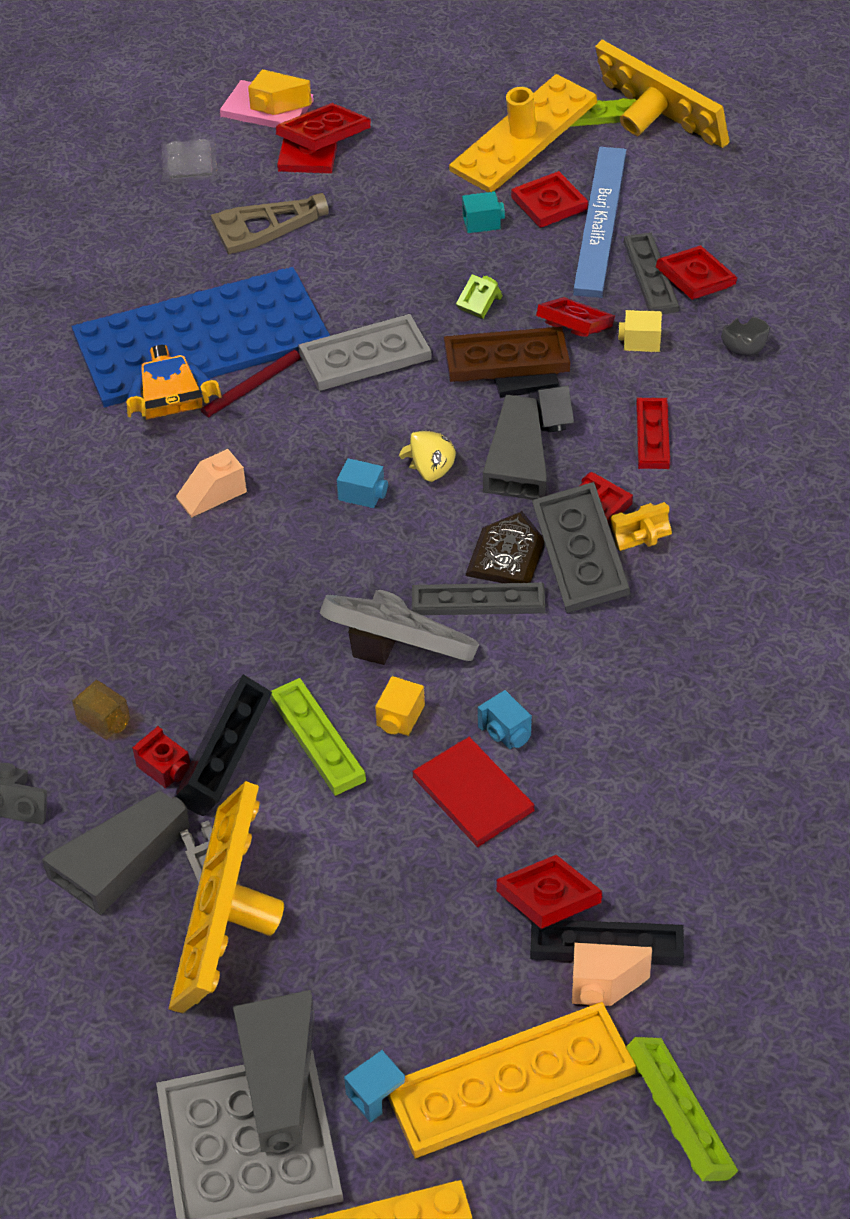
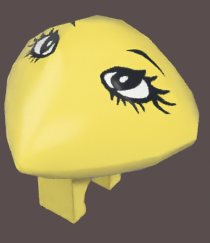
M419 431L411 433L410 444L402 448L399 457L401 459L405 457L413 458L409 468L417 469L424 480L433 482L444 476L452 467L456 451L452 442L441 433Z

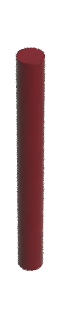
M295 349L221 395V398L218 397L202 407L201 412L208 418L299 361L301 359L300 354Z

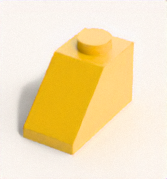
M262 69L248 86L250 109L276 115L307 107L312 103L310 80Z

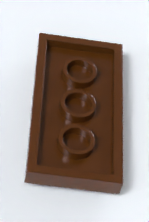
M562 327L444 336V349L450 382L570 372V359Z

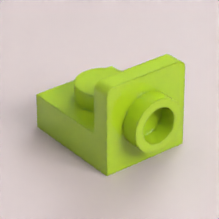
M472 274L456 305L458 309L484 319L494 299L501 300L503 295L498 287V283L488 276L480 278Z

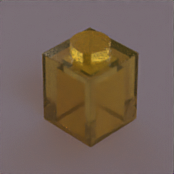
M97 679L72 700L77 721L105 740L114 733L122 732L130 720L127 700Z

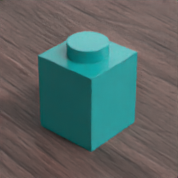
M495 191L462 196V216L467 233L501 229V219H505V209L503 202H498Z

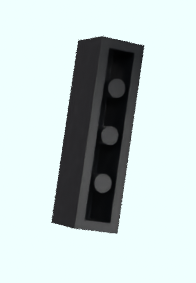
M244 674L226 692L174 797L180 799L185 804L187 809L197 815L205 816L219 802L272 694V691Z

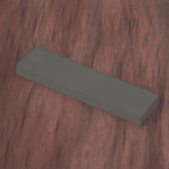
M652 233L624 236V245L648 311H661L662 314L679 312V304L670 280L656 268L657 260L661 256Z
M544 583L412 585V611L420 615L545 613Z

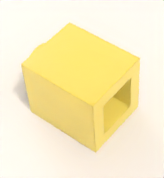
M626 310L625 322H619L618 340H624V351L660 352L661 311Z

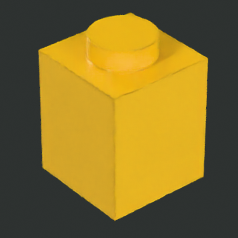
M392 676L375 706L377 726L389 734L400 733L409 736L425 706L424 686Z

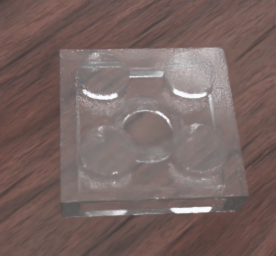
M199 139L196 141L162 143L163 183L218 179L216 140Z

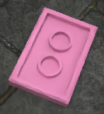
M240 80L221 107L220 116L276 128V125L305 114L310 106L276 115L250 109L248 86L252 82Z

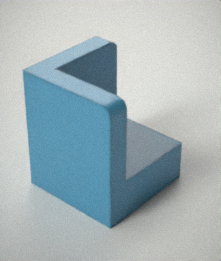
M381 1050L344 1077L346 1095L367 1120L372 1122L383 1114L382 1099L405 1083V1075L385 1052Z

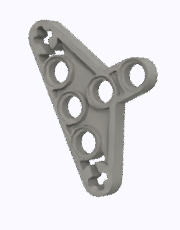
M376 590L372 600L326 595L320 609V614L330 621L465 661L473 660L479 646L475 639L409 610L399 596L384 590Z

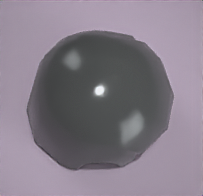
M752 317L746 324L740 323L739 319L735 318L729 325L723 327L721 338L730 351L739 355L751 356L758 354L764 348L770 326L766 321L757 317Z

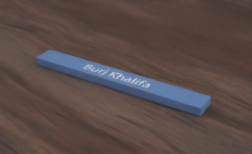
M599 147L574 283L573 295L603 297L626 159V149Z

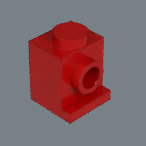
M159 726L132 747L136 767L165 789L174 781H181L190 765L188 751L167 737Z

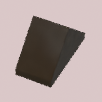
M349 627L348 634L353 657L385 665L396 640Z

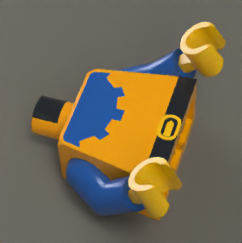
M156 345L150 349L152 361L143 363L142 373L134 377L126 402L127 416L131 417L133 412H141L142 417H145L147 420L202 408V395L205 403H209V396L217 395L219 398L222 397L217 381L210 380L193 363H187L184 356L170 357L167 345Z

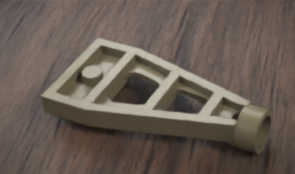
M319 193L303 200L227 209L212 214L211 220L229 255L256 248L311 223L320 216L328 215L329 209L324 194ZM276 214H295V217L282 223H278L275 217ZM250 219H268L270 226L257 233H250L245 224Z

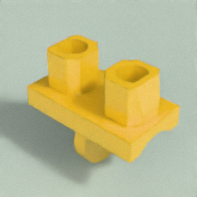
M665 502L657 505L649 503L641 506L638 511L629 514L621 512L612 515L611 526L617 549L621 551L643 543L651 547L657 544L658 538L671 535L672 530L668 518L669 505Z

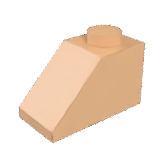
M229 449L199 462L177 494L176 499L192 518L247 492L244 467Z
M575 943L572 1004L592 1006L603 1002L604 1006H611L650 978L652 947Z

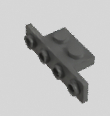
M0 763V817L43 824L46 820L47 790L25 785L28 770L15 768L10 763Z

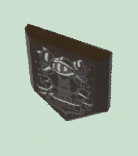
M523 511L484 526L467 568L466 576L498 583H531L545 543L543 536Z

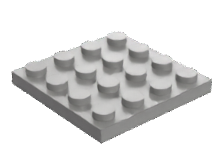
M311 1050L302 1144L294 1145L284 1152L267 1151L261 1153L244 1064L156 1083L177 1219H265L343 1202V1193L313 1050Z

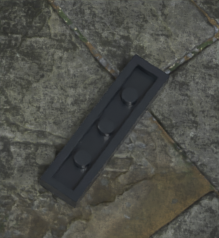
M561 920L541 929L531 921L530 959L574 961L575 943L652 947L651 964L683 966L684 925Z

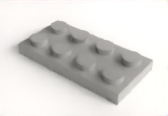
M411 314L299 344V353L319 391L432 360L431 349Z

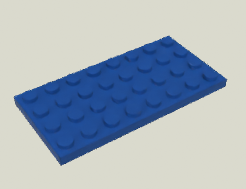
M294 267L280 269L260 276H253L245 280L171 298L159 303L71 326L103 407L128 400V393L134 377L142 373L143 363L152 361L150 349L156 345H167L170 357L182 355L187 363H193L209 378L277 360L294 349L299 353V344L330 336Z

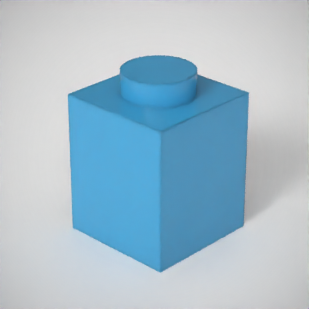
M347 459L337 478L338 500L374 508L378 499H384L386 496L388 481L384 480L383 466Z

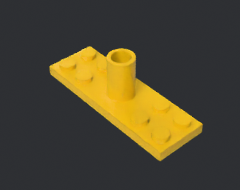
M601 40L595 46L598 56L597 61L601 68L604 84L611 89L616 87L621 90L628 99H637L620 116V122L625 130L639 136L662 113L681 124L688 133L695 132L699 134L710 145L715 143L723 148L730 143L722 105L604 40Z
M555 74L534 93L526 87L511 89L506 94L508 115L450 163V172L486 192L495 191L597 104V94L558 74Z
M245 781L217 808L169 1010L184 1013L193 1005L199 1004L202 998L209 993H213L220 978V971L216 970L218 960L224 954L228 944V936L224 935L227 921L268 936L274 934L281 921L284 910L283 900L236 884L242 857L248 851L252 840V834L248 833L250 823L255 819L260 802L256 800L259 786Z

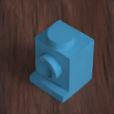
M506 690L478 706V727L482 731L487 728L489 735L494 741H502L511 749L512 747L519 748L529 740L532 716Z

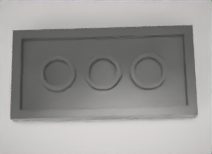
M594 482L532 500L566 613L631 595Z

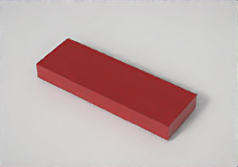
M637 398L638 469H670L667 398Z

